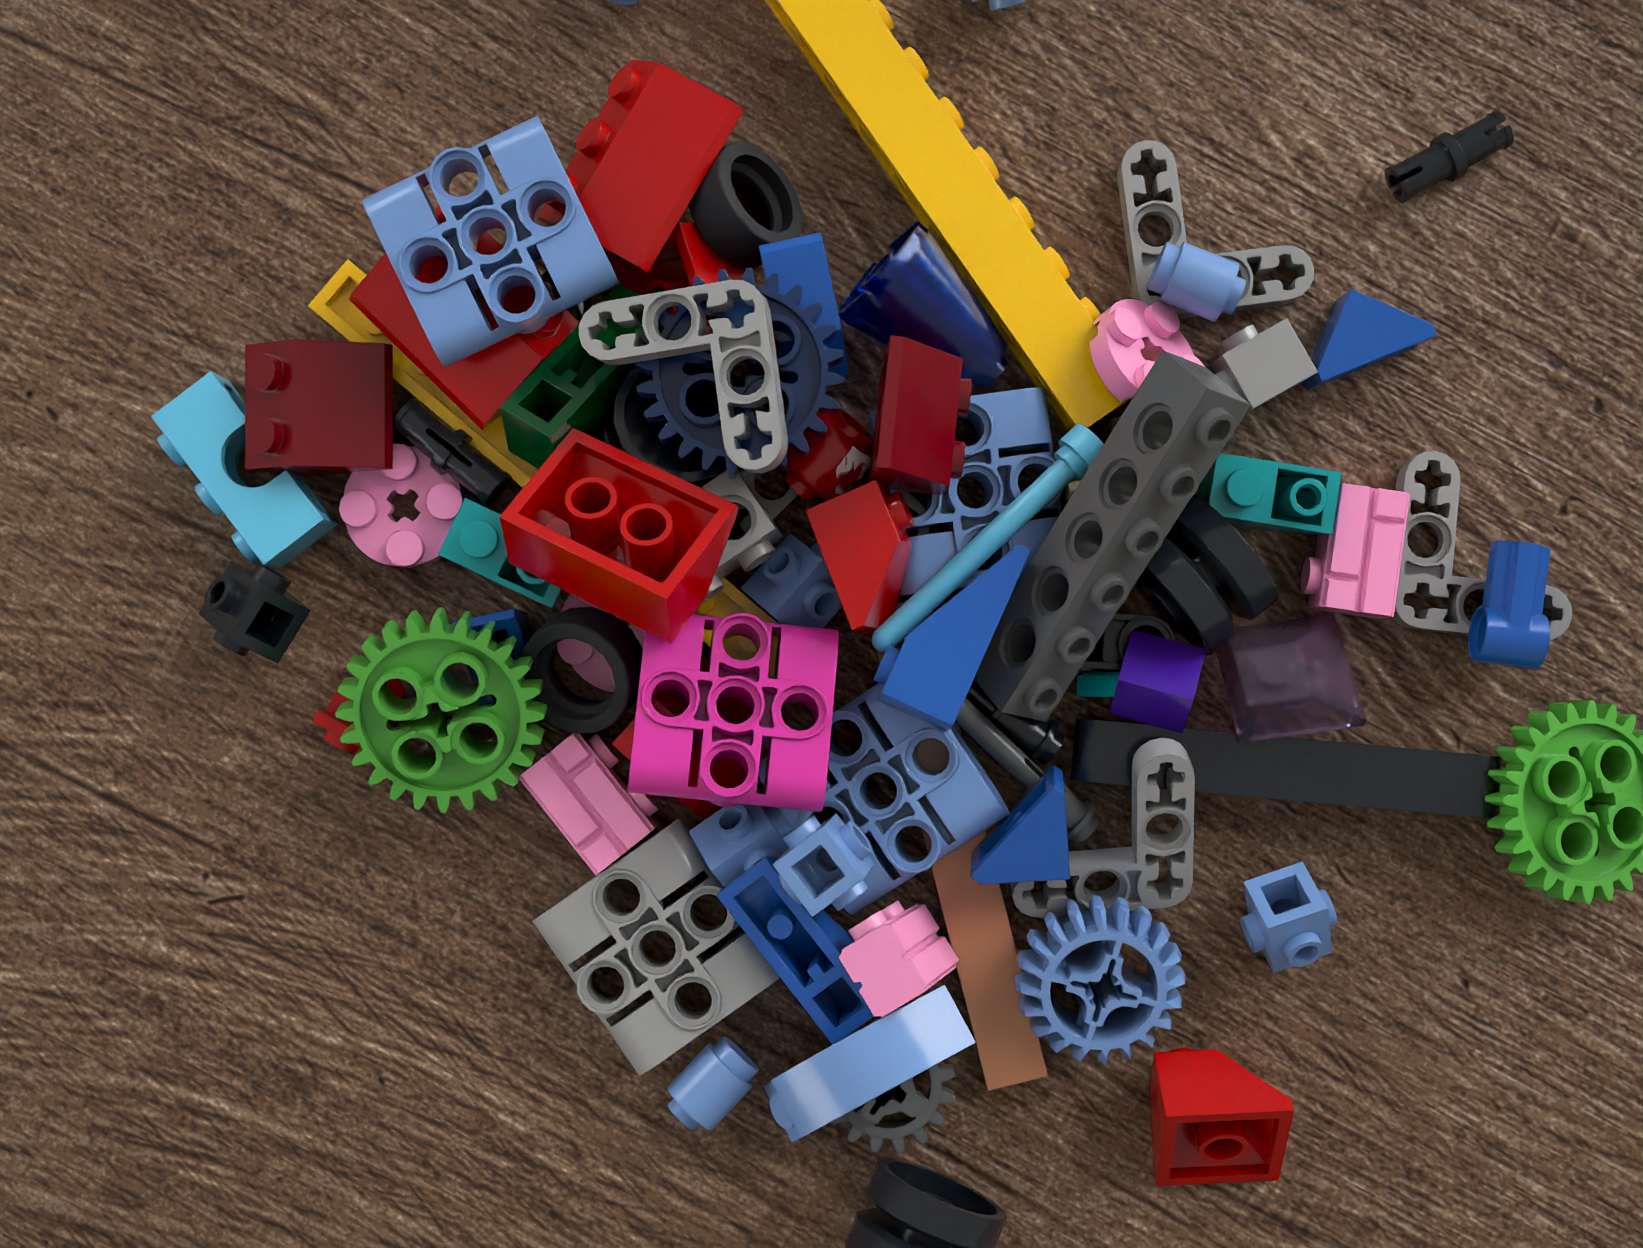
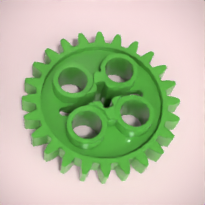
M438 607L430 625L425 624L417 610L411 611L407 617L406 631L392 619L387 621L382 628L384 641L370 634L361 645L367 657L354 654L346 666L348 671L355 677L344 678L338 686L337 692L351 700L341 703L335 712L336 718L354 722L344 730L340 741L341 743H360L361 745L351 761L352 765L358 766L371 762L375 769L368 783L372 786L385 778L391 780L393 785L390 790L389 799L393 801L400 797L406 789L414 792L413 803L414 809L417 810L421 809L428 796L436 797L441 813L447 812L453 796H459L465 808L472 810L477 800L478 790L493 802L497 799L501 790L499 779L514 787L521 775L517 765L531 767L536 752L529 745L541 744L545 729L532 722L545 718L547 704L530 700L541 693L544 685L543 679H524L523 677L530 670L533 658L526 656L513 660L510 654L517 638L511 636L497 644L492 640L496 624L492 620L485 624L479 632L472 630L470 611L465 610L456 625H449L447 614L443 607ZM454 663L469 665L476 671L479 681L474 684H463L456 681L449 672V665ZM398 678L406 680L414 687L417 697L414 699L397 697L390 690L388 680ZM490 694L494 695L497 699L495 703L490 701L475 702L479 697ZM438 702L441 710L429 712L433 703ZM455 710L452 718L446 719L443 711ZM389 719L394 721L409 720L406 725L392 727L388 723ZM472 723L487 724L495 731L497 739L492 742L476 740L469 733L467 725ZM421 738L428 741L433 746L436 755L431 757L416 755L409 748L407 740Z
M1571 700L1570 703L1552 702L1549 703L1548 711L1529 712L1528 716L1531 727L1513 726L1510 729L1517 746H1498L1496 750L1507 763L1505 769L1488 771V776L1501 784L1500 792L1485 796V802L1497 805L1500 808V814L1487 822V827L1504 829L1505 836L1494 847L1496 852L1515 854L1508 866L1509 872L1527 875L1525 886L1529 889L1545 891V897L1591 904L1592 898L1605 901L1613 900L1614 889L1630 892L1633 890L1630 874L1643 875V730H1634L1636 716L1633 714H1617L1616 705L1595 704V701Z

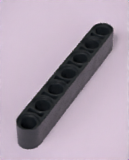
M1078 718L1075 720L1070 779L1073 781L1132 786V761L1139 747L1149 740L1169 738L1181 743L1187 751L1195 775V792L1479 818H1493L1497 816L1498 806L1485 802V796L1499 792L1500 783L1488 776V771L1494 769L1501 770V756L1184 728L1182 734L1153 725ZM1161 763L1159 772L1154 774L1159 789H1167L1166 772L1168 768L1172 767L1171 763Z

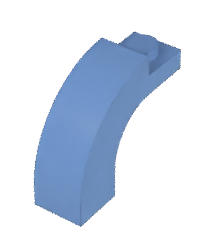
M943 985L775 1077L763 1087L770 1099V1109L774 1119L786 1130L791 1142H794L976 1042L946 986Z

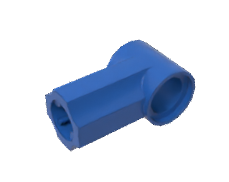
M1497 540L1491 542L1483 604L1476 609L1469 627L1467 645L1471 660L1537 670L1541 667L1550 641L1549 620L1547 616L1542 614L1551 548L1541 546V544L1522 541Z

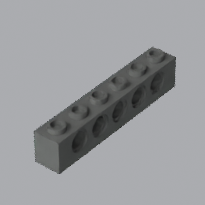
M1162 350L1014 587L974 677L976 683L1001 712L1046 722L1250 408L1251 404L1206 367Z

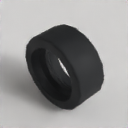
M739 141L722 147L688 204L692 219L703 238L721 257L739 267L754 269L761 266L760 245L799 237L803 230L801 205L797 193L785 172L768 154L754 145ZM734 189L747 202L748 206L750 207L751 211L755 216L756 222L744 210L743 206L741 205L739 199L735 194Z
M593 607L569 608L547 621L533 634L522 649L521 657L531 656L533 658L531 668L523 676L524 679H543L544 682L541 693L530 700L547 704V712L544 719L554 727L574 734L597 733L615 724L638 698L643 648L632 629L615 615ZM564 639H576L590 644L604 656L612 669L615 682V690L609 698L602 701H591L577 696L562 683L555 671L552 658L553 648L558 642Z

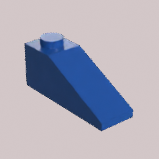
M1020 544L908 633L901 650L889 645L873 679L885 685L878 701L948 732L954 725L1031 549Z
M767 855L721 889L716 896L830 1042L835 1044L874 1017L859 992L863 985L861 982L854 983L839 959L842 953L841 950L855 941L824 909L812 917L803 904L799 905L792 900L780 883L779 873L773 866L775 862Z

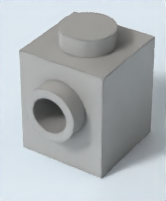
M1287 318L1259 334L1253 324L1235 333L1220 343L1225 353L1210 364L1219 379L1251 404L1246 413L1302 383L1318 372Z

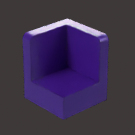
M1133 631L1127 645L1110 712L1116 716L1183 734L1194 700L1206 649Z

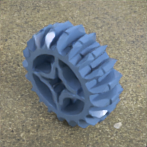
M1093 893L1089 901V909L1080 911L1078 904L1074 900L1068 899L1066 903L1068 916L1060 920L1056 914L1046 911L1044 921L1049 931L1046 933L1040 930L1029 929L1027 939L1033 949L1019 950L1018 966L1024 971L1016 974L1014 984L1016 991L1023 994L1018 1000L1021 1013L1026 1017H1032L1030 1020L1031 1029L1038 1038L1048 1035L1050 1048L1055 1050L1056 1053L1070 1045L1073 1058L1081 1062L1089 1050L1093 1049L1098 1061L1106 1065L1110 1056V1050L1119 1048L1121 1054L1131 1060L1133 1054L1131 1043L1139 1039L1143 1044L1153 1048L1155 1038L1151 1028L1155 1026L1171 1030L1172 1020L1166 1009L1182 1008L1181 1003L1183 999L1179 991L1175 989L1185 984V973L1181 966L1176 965L1181 961V952L1176 943L1167 942L1170 933L1166 925L1160 921L1151 924L1152 916L1149 910L1142 905L1129 913L1127 901L1118 896L1113 901L1109 910H1105L1101 897ZM1092 942L1085 950L1072 952L1076 948ZM1122 943L1134 947L1147 958L1146 977L1134 974L1132 967L1123 965L1124 959L1120 952ZM1108 970L1110 977L1102 976L1103 973L1106 974ZM1089 981L1096 982V984H1093L1091 988ZM1051 982L1064 984L1067 992L1076 994L1079 1005L1077 1014L1065 1009L1054 1000L1050 994ZM1123 1006V1008H1121V1009H1119V1010H1117V1011H1115V1012H1113V1013H1110V1012L1113 1011L1114 1009Z

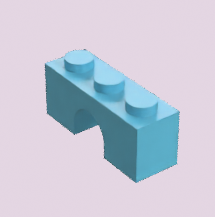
M210 371L151 416L163 432V434L157 437V441L162 449L178 466L182 467L187 463L200 481V483L194 486L197 495L215 515L219 516L223 512L237 529V532L231 535L233 542L241 553L254 565L261 561L263 565L281 569L338 525L300 475L285 470L272 481L260 487L251 488L245 483L239 470V457L245 446V401L229 380Z

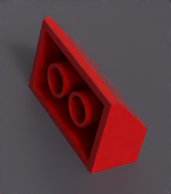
M631 60L611 80L608 87V95L610 97L598 117L588 122L580 132L576 142L578 151L565 172L609 262L648 273L744 110L736 103L661 63ZM557 201L545 202L546 204L538 219L548 226H554L564 217L566 206Z
M438 205L434 209L442 224L447 220L440 205ZM485 231L477 241L476 250L482 255H492L499 252L503 246ZM386 253L354 289L349 299L481 430L501 416L500 406L580 324L566 309L551 316L547 323L535 332L528 334L516 333L445 368L433 350ZM435 256L426 260L419 271L420 282L431 284L442 279L447 272V259ZM523 285L513 288L505 297V311L514 314L527 311L535 301V289ZM480 288L475 290L474 292L492 329L498 328L499 325ZM550 293L553 301L556 300V298Z
M572 428L503 511L499 519L510 564L672 644L707 596L738 514V507L726 499Z

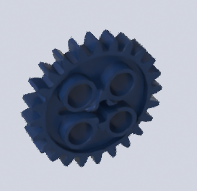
M746 268L742 280L755 286L752 268ZM719 269L718 282L730 280L726 270ZM773 273L766 281L764 287H755L767 299L771 311L773 332L785 333L794 344L789 354L778 358L777 363L779 374L787 372L798 376L797 382L791 384L780 381L782 399L785 400L789 407L785 415L788 448L792 447L806 457L810 454L808 442L804 437L807 431L824 438L828 433L827 426L818 417L819 412L838 414L840 404L832 397L826 395V391L844 388L845 377L829 372L828 368L843 362L844 353L843 350L824 348V345L836 336V328L834 325L815 327L814 324L822 313V305L818 302L802 310L799 307L802 287L796 285L783 296L778 293V274ZM699 276L693 278L694 286L705 284ZM741 296L733 298L732 309L713 313L707 308V300L700 302L707 320L706 327L710 326L708 320L728 318L735 324L737 329L744 327V316L754 313L755 306H748ZM674 305L677 312L673 316L664 311L661 313L658 326L663 330L661 333L663 339L675 341L688 333L691 327V315L684 306ZM642 333L643 345H648L649 340L645 333ZM695 352L635 362L637 371L653 376L652 380L636 386L639 397L658 400L644 412L648 423L667 420V424L658 435L660 442L664 445L680 437L683 441L678 452L679 460L685 462L699 451L703 454V473L709 474L719 459L726 461L729 479H735L739 466L735 465L727 456L723 443L720 413L718 412L711 417L701 418L695 416L688 409L689 400L695 392L708 388L716 390L714 373L687 375L683 372V369L686 365L693 364L714 370L712 354ZM754 359L743 360L748 362L750 373L765 375L763 366L759 361ZM730 375L732 389L740 395L755 393L764 382V376H748L745 381V387H735ZM735 407L734 415L737 416L744 413L748 416L751 429L750 438L740 440V449L751 452L755 460L762 458V447L772 444V435H766L759 430L757 418L751 411L752 408ZM786 455L778 465L782 471L787 469ZM754 473L756 478H762V473Z

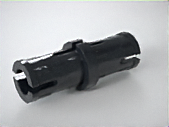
M1495 110L1487 114L1485 118L1453 135L1444 132L1432 138L1430 147L1396 165L1393 164L1385 168V180L1389 189L1399 183L1401 186L1400 189L1393 192V196L1399 202L1404 203L1410 200L1411 197L1444 179L1453 182L1465 176L1469 166L1501 149L1512 146L1514 136L1510 125L1498 131L1496 128L1497 125L1506 120L1504 115Z
M417 398L408 401L394 417L393 430L396 433H400L429 457L432 469L440 475L447 473L477 496L485 506L488 507L493 504L507 489L512 480L511 475L501 470L472 446L470 442L473 438L462 429L454 431L424 407ZM433 438H437L446 447H448L456 456H458L461 460L465 461L471 467H467L465 464H463L454 455H452L449 450H447L444 446L440 445Z

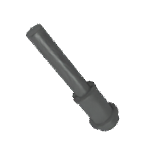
M965 698L955 722L1024 787L1021 790V796L1023 797L1050 767L1045 766L1040 769L968 698ZM1064 783L1067 836L1073 844H1079L1095 831L1099 825L1100 817L1095 813L1096 805L1091 800L1082 801Z

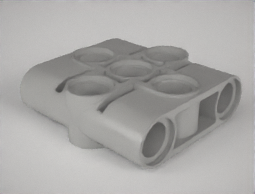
M680 818L532 921L577 985V993L581 1003L597 1014L638 1075H642L654 1068L780 978L744 931L732 937L707 956H704L702 953L736 929L739 924L728 910L727 918L715 926L705 925L696 918L693 912L694 901L704 894L716 896L724 886L709 869L689 830ZM703 870L706 872L708 877L668 904L665 899L666 896ZM616 879L632 881L640 893L638 907L623 911L611 904L608 897L610 883ZM654 930L668 933L676 945L675 955L666 961L651 959L643 948L645 934ZM612 935L616 940L580 967L574 962ZM600 967L616 969L624 980L623 992L616 996L600 994L593 984L594 970ZM689 982L703 984L711 994L712 1004L702 1011H690L680 1003L678 989ZM648 990L652 992L646 999L631 1008L617 1020H614L613 1014L623 1009Z

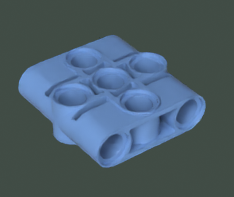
M538 115L470 148L454 147L446 149L435 157L429 168L362 199L369 219L433 350L445 368L516 333L528 334L535 332L543 327L551 316L620 284ZM492 155L509 190L504 194H501L484 158ZM473 172L479 176L478 184L470 194L462 197L449 194V185L452 179L459 173ZM428 185L431 186L447 220L442 224L424 190V187ZM557 201L566 206L564 217L556 225L544 227L534 223L535 212L543 203ZM495 228L507 232L506 243L499 252L492 255H482L477 252V241L485 231ZM431 257H445L448 261V268L444 277L435 283H421L419 271L422 264ZM543 259L561 296L560 298L553 301L535 261ZM523 285L535 289V301L527 311L519 314L505 311V297L513 288ZM479 288L499 325L494 330L474 292Z
M1026 388L971 396L968 415L963 418L969 420L973 425L975 440L972 446L965 447L962 477H971L982 485L984 500L978 509L963 505L957 495L958 479H950V486L944 495L922 493L925 509L920 516L912 517L914 526L906 529V531L928 527H943V532L909 537L912 549L899 597L914 595L963 549L969 540L980 533L1021 494L1018 487V476L1022 469H1031L1040 476L1055 462L1045 388ZM876 410L869 412L873 437ZM1041 448V453L999 458L1001 453ZM1063 489L1038 512L1050 511L1051 517L1029 520L993 554L990 567L1020 544L1031 549L1018 580L1021 578L1063 511L1061 503ZM977 569L957 589L967 587L985 571Z
M880 683L872 686L833 712L827 784L823 806L837 809L842 814L845 824L849 821L855 823L865 834L873 849V852L868 856L874 862V866L863 879L868 888L844 907L851 915H855L918 873L929 869L935 862L1010 815L1000 793L956 726L953 725L946 732L879 702V697L885 686ZM865 702L867 703V705H868L870 711L872 712V714L874 715L875 719L872 717V715H871L870 712L867 710V708L863 705V703H865ZM841 719L854 722L861 730L862 744L856 753L842 751L834 741L833 731ZM935 738L947 746L949 763L945 770L940 772L930 771L920 763L918 748L924 739ZM767 756L760 760L758 776L763 785ZM882 772L894 780L897 787V796L892 804L881 805L870 798L867 791V781L872 773ZM778 808L792 830L814 815L816 818L818 811ZM942 822H943L944 825L947 827V829L949 830V832L951 833V835L955 838L953 841L951 840V838H950L948 832L946 831L945 827L943 826ZM907 826L923 828L929 834L932 841L930 853L923 857H915L908 854L901 844L903 828ZM822 848L820 851L822 861L827 866L836 867V863L827 851Z

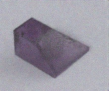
M1334 614L1236 627L1235 635L1216 650L1240 743L1365 725L1366 717Z

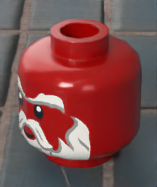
M839 408L838 414L819 412L818 417L827 426L828 433L824 438L807 431L804 437L810 448L808 456L801 455L792 447L787 449V468L789 471L784 475V479L797 494L808 501H812L816 495L825 500L850 491L870 470L872 451L869 446L873 443V438L855 418Z

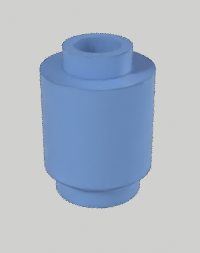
M1166 242L1154 266L1147 289L1159 293V301L1215 322L1221 312L1232 315L1241 298L1246 280L1237 277L1240 265L1237 262L1183 242L1180 247Z
M723 1036L715 1045L708 1043L668 1085L667 1089L673 1097L668 1107L675 1117L690 1130L695 1131L701 1125L707 1130L712 1131L753 1087L750 1080L757 1074L759 1068L738 1045L726 1036Z

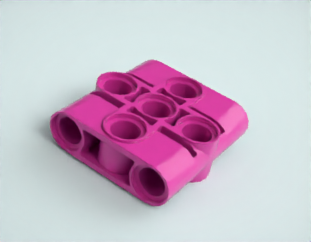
M744 612L733 613L725 618L693 614L672 644L645 631L628 792L708 800L712 804L721 807L748 804L822 812L829 762L839 643L838 630L763 622L757 616ZM704 629L712 630L708 672L700 671ZM739 635L747 637L757 648V654L749 660L739 661L732 659L723 648L725 640ZM771 636L778 637L774 679L768 678ZM673 690L684 696L688 708L676 717H666L660 715L654 709L652 699L662 691ZM726 697L740 698L748 704L751 710V717L740 724L728 723L720 717L716 705ZM794 703L806 706L814 716L813 727L801 731L791 729L784 723L781 717V709ZM692 741H701L697 786L688 787ZM761 748H767L763 794H758L756 791ZM721 759L734 760L742 766L745 772V781L735 788L721 787L712 779L710 767Z

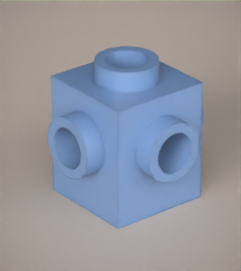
M791 533L776 548L775 554L765 561L741 587L749 597L779 624L823 628L842 607L818 542L816 541L811 548H808Z
M737 804L721 808L691 829L689 833L709 869L725 887L767 855L776 862L789 849L783 838L792 831V828L778 807L765 808L758 805Z
M835 813L820 824L813 815L783 838L789 849L776 860L773 866L778 871L780 883L787 894L797 904H803L812 917L831 903L839 911L867 890L868 887L863 879L874 866V862L868 856L873 852V849L865 834L852 821L844 824L837 813ZM822 848L827 851L836 863V867L827 866L822 861L820 856Z
M1303 861L1243 882L1248 915L1240 917L1242 931L1253 953L1262 951L1273 973L1293 966L1303 967L1310 965L1320 957L1332 953L1330 927L1337 925L1336 912L1327 892L1324 889H1317Z

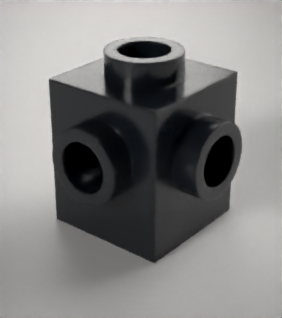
M231 561L223 575L217 577L209 586L205 595V604L198 614L217 630L212 638L220 645L244 657L251 650L279 663L311 610L287 591L291 581L280 573L261 563H258L254 571H251Z

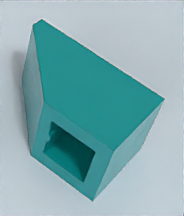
M1220 453L1200 483L1197 497L1206 501L1236 528L1256 531L1331 535L1342 472Z
M465 498L438 555L553 609L563 589L510 564L499 519L501 514Z

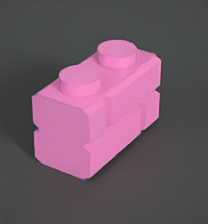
M1340 483L1333 532L1331 535H1317L1315 557H1307L1303 564L1300 589L1301 593L1309 594L1308 609L1376 619L1394 617L1410 500L1408 492Z
M598 732L590 738L586 733H573L521 774L519 780L592 872L598 875L659 826L651 816L659 808L649 794L628 792V786L613 768L620 762V759L609 743Z
M898 900L848 930L855 942L841 950L842 953L839 959L854 983L861 982L863 985L859 992L874 1017L886 1016L928 990L956 968L959 959L945 936H937L936 933L939 930V926L925 904L918 905L917 903L904 910Z

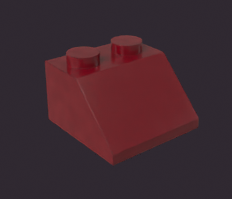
M890 336L881 363L869 482L878 480L892 490L944 495L950 486V479H961L965 458V442L955 440L957 416L967 417L972 389V379L961 378L963 358L906 337Z
M300 339L245 345V469L281 474L288 470L300 476L393 469V345L371 342Z

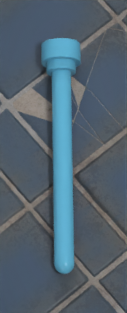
M1077 423L1058 441L1060 449L1054 453L1056 461L874 631L872 635L874 648L880 652H886L889 645L895 647L908 633L917 627L1073 479L1076 481L1082 480L1104 445L1102 441L1087 427Z

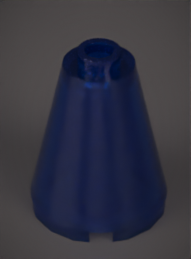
M917 220L908 226L888 246L891 251L878 264L873 262L841 303L839 307L840 312L838 313L839 317L847 325L886 346L891 335L902 336L963 358L961 378L972 379V387L979 383L983 388H986L999 377L1009 362L1003 356L1008 347V342L931 231Z

